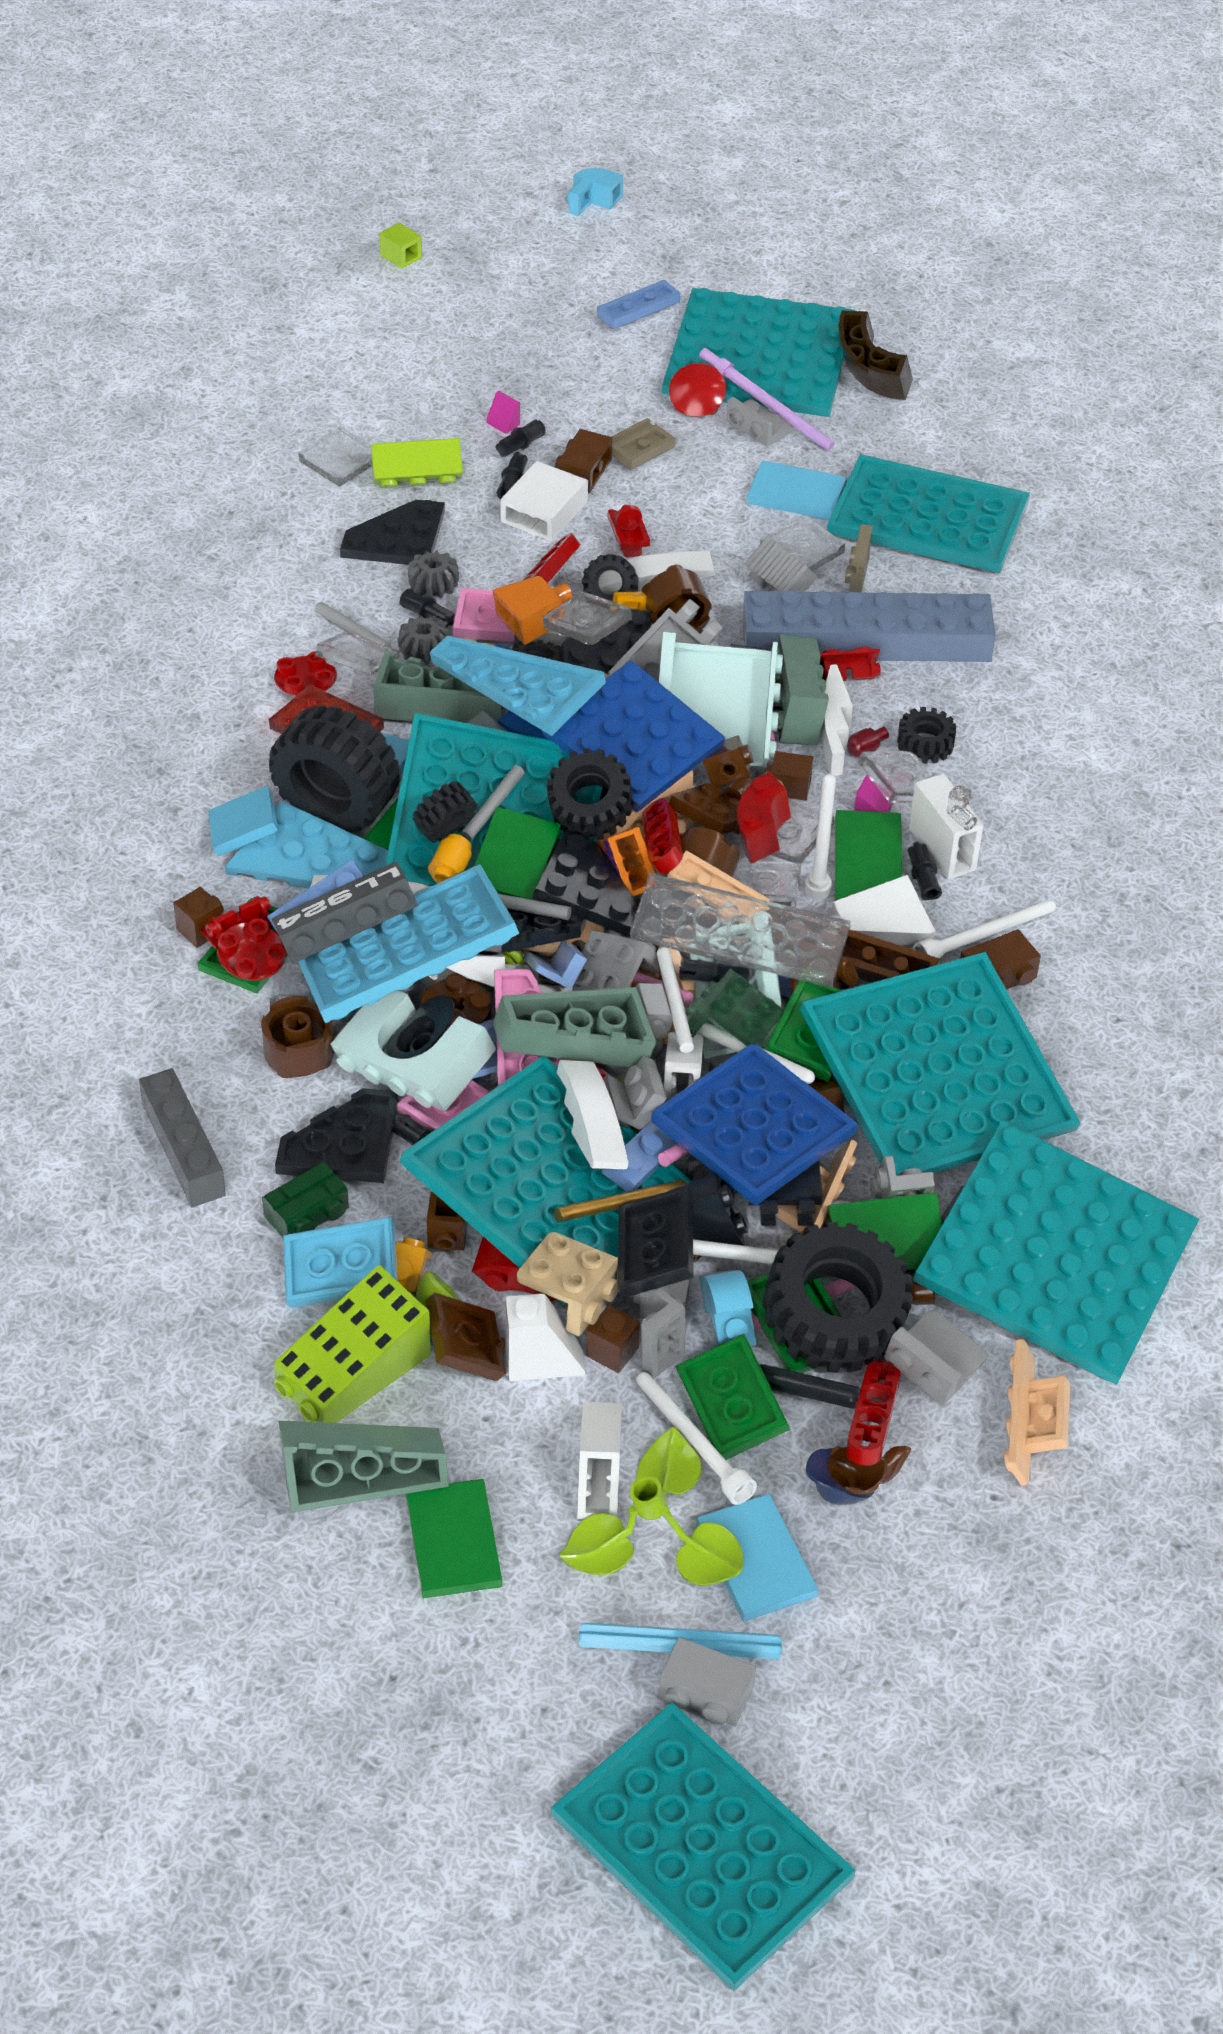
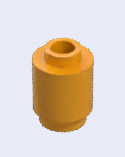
M450 834L447 838L441 840L428 866V871L435 882L440 883L464 872L472 855L471 843L465 837L458 834Z

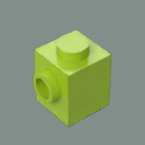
M399 222L379 233L380 255L401 269L422 258L421 235Z

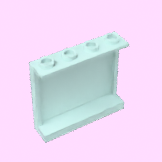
M663 632L659 683L726 737L725 739L739 735L742 744H748L753 755L754 763L750 764V770H757L761 767L766 768L768 761H773L776 751V741H770L771 731L777 732L778 712H772L773 702L779 703L781 686L780 683H775V673L781 674L783 655L777 654L778 642H773L772 650L768 651L675 642L676 633ZM701 762L697 766H704V764Z

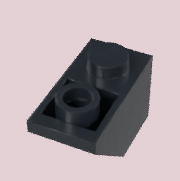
M715 1173L677 1187L688 1186L693 1193L694 1239L745 1246L744 1234L748 1233L746 1221L741 1212L735 1214L732 1208L734 1205L732 1193L727 1184L721 1186Z

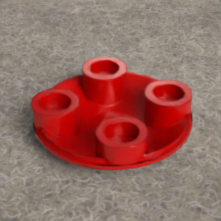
M693 363L682 367L674 374L669 385V396L674 409L692 417L714 415L726 394V385L721 373L714 367L704 363Z
M313 651L307 656L283 657L279 659L274 674V681L277 687L283 692L295 696H312L325 692L334 685L337 679L336 668L326 660V655L319 651Z
M255 918L250 922L235 924L222 932L218 939L217 955L221 965L230 974L244 980L256 981L269 978L281 969L285 961L286 949L279 935L269 928L268 923L263 919Z

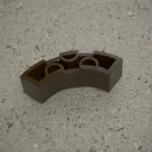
M842 310L838 325L839 337L847 366L852 375L864 387L876 394L888 398L906 400L913 381L907 355L892 353L873 344L874 332L868 311Z

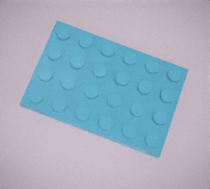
M480 864L413 894L418 904L417 907L298 961L325 1023L333 1019L344 1018L350 1011L363 1005L374 1004L383 996L396 990L407 989L414 982L424 977L437 975L448 966L461 960H470L477 956L479 952L494 945L505 944L511 937L519 934L514 920Z

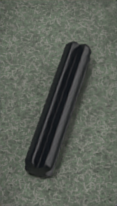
M759 1364L772 1390L850 1409L856 1408L858 1397L860 1396V1388L857 1386L766 1364Z

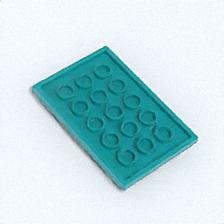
M860 454L828 522L827 533L857 540L861 524L873 526L871 544L1001 573L1028 505L1030 492Z
M673 1702L551 1807V1816L734 1992L855 1878L856 1870Z

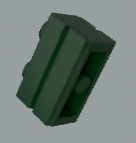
M322 1162L262 1196L263 1215L282 1238L283 1235L315 1230L317 1226L327 1220L335 1221L345 1213L346 1209L349 1208L348 1189L340 1178L334 1175L329 1166Z

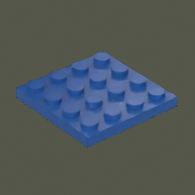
M630 660L605 679L606 683L556 733L550 736L542 731V734L558 745L569 757V753L576 751L577 754H582L585 748H590L591 753H596L597 749L604 750L606 757L610 754L616 756L617 762H622L626 767V773L629 774L633 795V804L631 806L638 813L722 747L726 737Z
M754 1042L652 1111L651 1116L653 1124L754 1206L856 1134L858 1126L857 1122Z

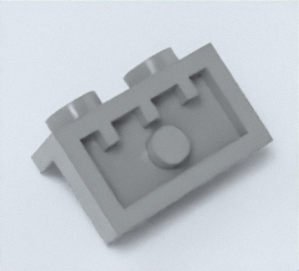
M734 397L727 400L726 421L766 447L791 433L792 424L750 398L744 403Z
M644 1055L636 1065L629 1068L624 1082L608 1074L603 1079L613 1103L618 1123L625 1127H630L631 1125L642 1130L651 1121L652 1111L660 1107L667 1099L655 1060Z
M885 1156L879 1167L876 1168L874 1178H870V1191L873 1200L931 1193L935 1187L933 1172L921 1173V1169H908L901 1171L899 1176H896L893 1156Z
M661 1288L653 1292V1313L641 1324L642 1371L650 1374L653 1379L685 1355V1307L676 1296H670Z

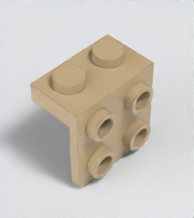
M551 1232L518 1270L517 1281L520 1284L568 1303L566 1331L580 1336L589 1324L594 1325L604 1304L607 1301H613L618 1292V1280H616L618 1258L559 1233Z

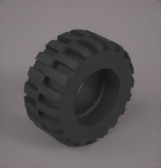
M326 705L307 708L291 721L271 747L269 753V772L272 773L271 780L274 786L279 788L278 794L292 806L350 833L369 827L399 787L398 760L394 759L395 752L392 746L386 744V738L380 731L377 733L372 728L373 724L366 719L364 721L357 717L358 714L350 710L344 712L341 707L329 706L327 708Z
M825 1222L823 1228L819 1229L818 1225L814 1224L804 1228L802 1235L800 1233L793 1234L787 1239L786 1245L781 1246L776 1253L766 1281L762 1307L766 1310L764 1319L769 1329L775 1327L772 1337L779 1346L785 1343L788 1347L787 1354L795 1360L799 1357L803 1359L808 1358L806 1366L817 1369V1366L820 1365L827 1367V1372L839 1373L840 1368L843 1367L847 1368V1372L861 1370L863 1362L868 1366L874 1361H880L881 1356L885 1355L892 1335L900 1327H904L912 1306L913 1296L911 1295L913 1284L911 1276L905 1274L907 1265L901 1256H894L896 1249L888 1241L882 1243L877 1239L878 1234L869 1229L867 1233L857 1230L858 1225L847 1223L846 1227H839L838 1222ZM822 1277L843 1279L852 1283L864 1294L869 1303L870 1310L860 1316L849 1318L830 1315L819 1309L810 1300L804 1285Z

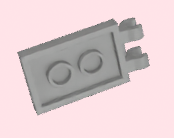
M689 599L677 614L668 608L608 674H613L632 660L659 682L663 632L676 633L675 642L711 645L720 635L719 632L723 627L713 620L701 634L688 623L697 614L696 611L699 609V606Z

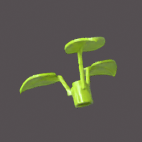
M671 1427L650 1446L639 1463L637 1479L630 1487V1496L634 1505L628 1508L629 1519L627 1527L624 1529L622 1521L615 1515L608 1513L593 1514L584 1519L575 1528L567 1545L560 1552L562 1561L580 1572L592 1575L615 1573L625 1567L634 1555V1547L627 1537L634 1531L637 1516L646 1520H656L663 1516L679 1538L686 1543L677 1552L676 1565L680 1575L689 1583L698 1586L715 1585L737 1577L744 1567V1556L741 1546L736 1537L727 1528L716 1523L705 1522L697 1526L692 1537H689L667 1507L666 1497L668 1492L674 1495L687 1493L698 1483L702 1473V1465L698 1454L675 1427Z

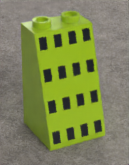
M381 1265L377 1266L274 1361V1386L284 1399L291 1398L298 1405L301 1415L307 1422L337 1423L431 1355L429 1310Z

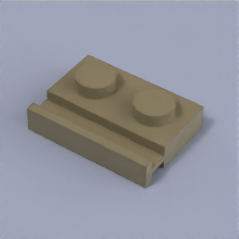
M649 418L611 436L612 456L630 470L675 447V437L657 424L652 425Z
M861 524L856 547H851L849 564H852V566L847 565L845 583L850 584L849 592H862L870 557L873 529L871 525Z

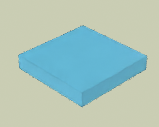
M268 785L208 810L212 846L217 856L224 855L278 831L273 793Z

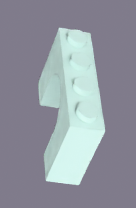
M396 990L383 996L374 1004L363 1005L330 1044L338 1057L336 1059L337 1063L349 1073L356 1071L364 1075L373 1084L377 1085L380 1082L389 1086L393 1092L400 1096L406 1094L415 1098L418 1103L426 1108L433 1106L445 1112L497 1050L485 1027L459 1016L438 1042L428 1051L407 1059L392 1058L386 1052L388 1042L416 1012L408 994Z

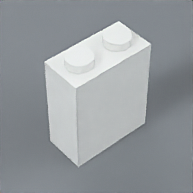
M536 461L501 498V522L553 541L587 503L588 480Z
M944 773L916 782L909 825L910 831L920 844L926 845L929 856L947 880L975 871L977 869L983 823Z

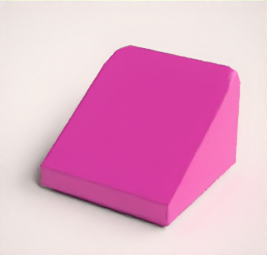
M497 391L486 423L505 434L509 433L520 425V402L501 391Z
M865 775L856 793L854 811L889 812L896 796L873 777Z

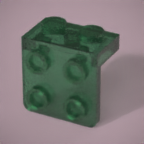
M729 969L718 983L712 980L700 995L704 1001L697 998L687 1010L686 1015L690 1018L688 1025L692 1038L711 1018L746 1046L750 1044H757L759 1046L779 1021L784 1011L771 998L765 996L745 978Z

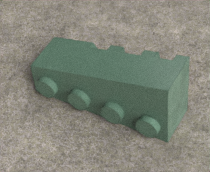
M780 634L777 654L783 655L781 674L775 673V683L781 684L779 703L773 702V707L778 708L775 712H778L777 729H779L780 743L818 745L829 697L828 694L824 693L826 682L822 680L823 667L819 665L820 652L817 638Z
M385 651L374 684L375 718H383L390 721H413L414 713L468 723L481 711H484L498 723V720L505 714V707L440 667L424 666L421 659L409 657L408 661L396 659V653Z
M636 987L504 995L501 997L493 1021L501 1050L506 1052L631 1067L636 1065L643 1055L650 1058L656 1044Z
M278 1420L286 1486L292 1513L449 1487L446 1453L439 1428Z

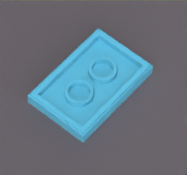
M762 460L747 495V504L830 520L846 485L847 477Z
M392 1217L283 1235L286 1304L289 1308L341 1300L379 1265L398 1281L395 1222Z
M770 1494L697 1517L696 1526L705 1522L722 1525L732 1532L741 1546L744 1556L743 1571L737 1577L726 1580L724 1583L743 1622L818 1596V1588Z

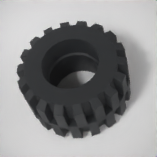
M585 748L582 754H577L576 751L569 753L570 758L568 760L562 757L558 761L559 768L553 767L550 772L551 779L547 780V795L554 821H558L561 824L560 829L563 832L568 830L573 834L582 835L589 840L590 836H596L597 840L604 839L603 834L607 832L610 836L617 833L616 826L618 825L623 828L627 823L626 816L631 815V804H633L629 774L626 773L624 764L622 762L618 763L617 757L613 754L606 757L605 751L597 749L596 753H591L590 748ZM590 785L600 786L608 791L603 799L593 804H582L572 799L578 790Z

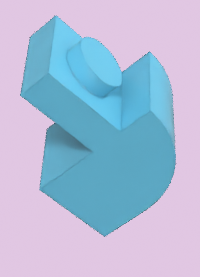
M601 168L585 169L574 174L573 187L567 196L569 213L579 216L591 203L610 210L623 197L624 175Z
M739 1269L700 1275L699 1281L705 1313H711L716 1346L742 1334H745L750 1346L757 1345L751 1308L754 1307L749 1286L743 1272Z

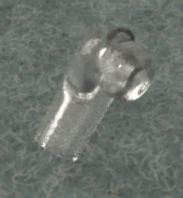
M959 785L949 792L946 812L964 830L969 831L977 823V818L966 808L969 804L968 798L972 799L973 795L970 789Z

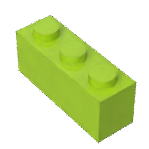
M460 438L371 444L373 484H380V488H394L398 486V482H409L410 486L427 485V480H439V484H453L457 482V478L462 477Z

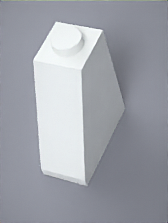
M908 875L834 901L831 916L828 917L829 923L903 947H914L915 942L926 938L934 939L936 932Z
M676 1032L668 1033L664 1075V1091L667 1099L664 1103L701 1078L704 1034L691 1033L694 1049L689 1053H683L680 1051Z
M545 1294L506 1296V1356L509 1381L585 1375L582 1342L578 1336L566 1331L565 1319Z
M583 1402L577 1519H586L597 1513H608L617 1516L622 1403Z

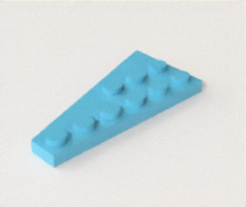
M449 635L430 651L433 664L550 736L556 733L606 683L605 675L602 671Z
M281 801L275 808L278 831L242 846L227 863L225 871L226 874L238 876L239 873L253 875L256 880L268 881L269 878L287 881L290 886L309 889L314 875H330L352 859L364 876L385 866L388 850Z

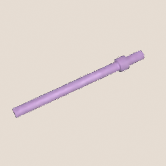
M707 348L700 352L699 357L717 369L724 379L728 378L826 451L834 447V441L735 370L734 365L727 359H720Z

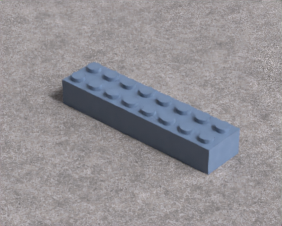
M744 591L742 617L744 646L760 647L763 650L771 651L773 642H778L779 635L783 634L817 638L820 653L828 649H838L839 651H852L858 647L880 649L877 661L992 662L996 634L990 594Z

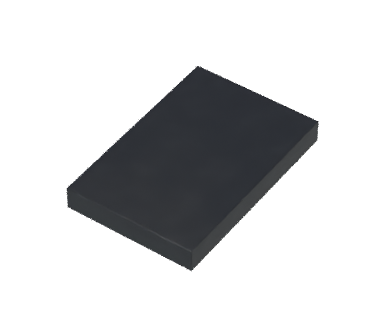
M688 1186L619 1206L618 1291L623 1298L694 1278L693 1193Z

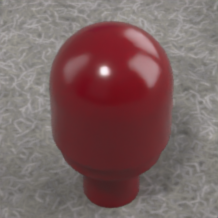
M884 726L875 731L872 728H864L848 738L847 750L854 757H865L875 752L880 747L881 741L889 738V732Z

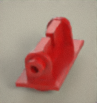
M858 647L852 651H839L838 649L823 651L820 653L819 664L823 667L822 680L826 682L830 665L837 664L843 681L847 680L846 670H851L852 680L874 679L875 676H880V664L876 663L880 649Z
M255 896L253 900L239 906V911L236 913L232 909L216 918H210L205 928L201 929V933L217 950L220 934L235 924L250 922L252 919L259 918L265 920L270 928L273 926L267 917L270 915L267 911L271 908L270 902L265 896L261 898Z

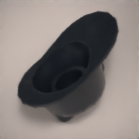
M438 995L427 1000L406 1024L391 1037L387 1044L386 1052L388 1056L397 1059H407L421 1055L432 1048L443 1036L444 1032L447 1031L446 1028L452 1020L454 1002L451 997Z

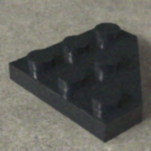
M415 499L347 529L340 547V558L409 565V562L414 560L415 555H424L425 550L433 553L445 513V502Z
M619 607L564 641L559 650L560 662L608 674L617 662L650 629V612Z
M567 830L564 831L532 897L542 902L571 907V914L624 936H628L640 908L598 844Z
M507 909L516 924L519 934L511 937L505 944L494 945L479 952V954L493 955L497 952L503 953L580 938L586 927V920L571 914L569 920Z
M362 1088L351 1095L349 1102L338 1108L332 1106L310 1119V1125L296 1133L292 1130L280 1138L275 1162L276 1174L299 1176L325 1162L340 1180L384 1183L393 1135V1125L399 1101L398 1094L390 1090Z

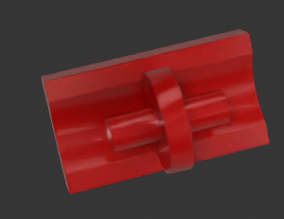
M625 504L619 511L614 509L608 510V520L624 557L641 556L642 547L650 546V537L643 523L640 509L637 506Z

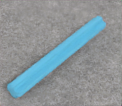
M587 1622L581 1623L579 1628V1645L591 1648L672 1653L678 1637L732 1657L779 1659L782 1649L781 1636L775 1634Z

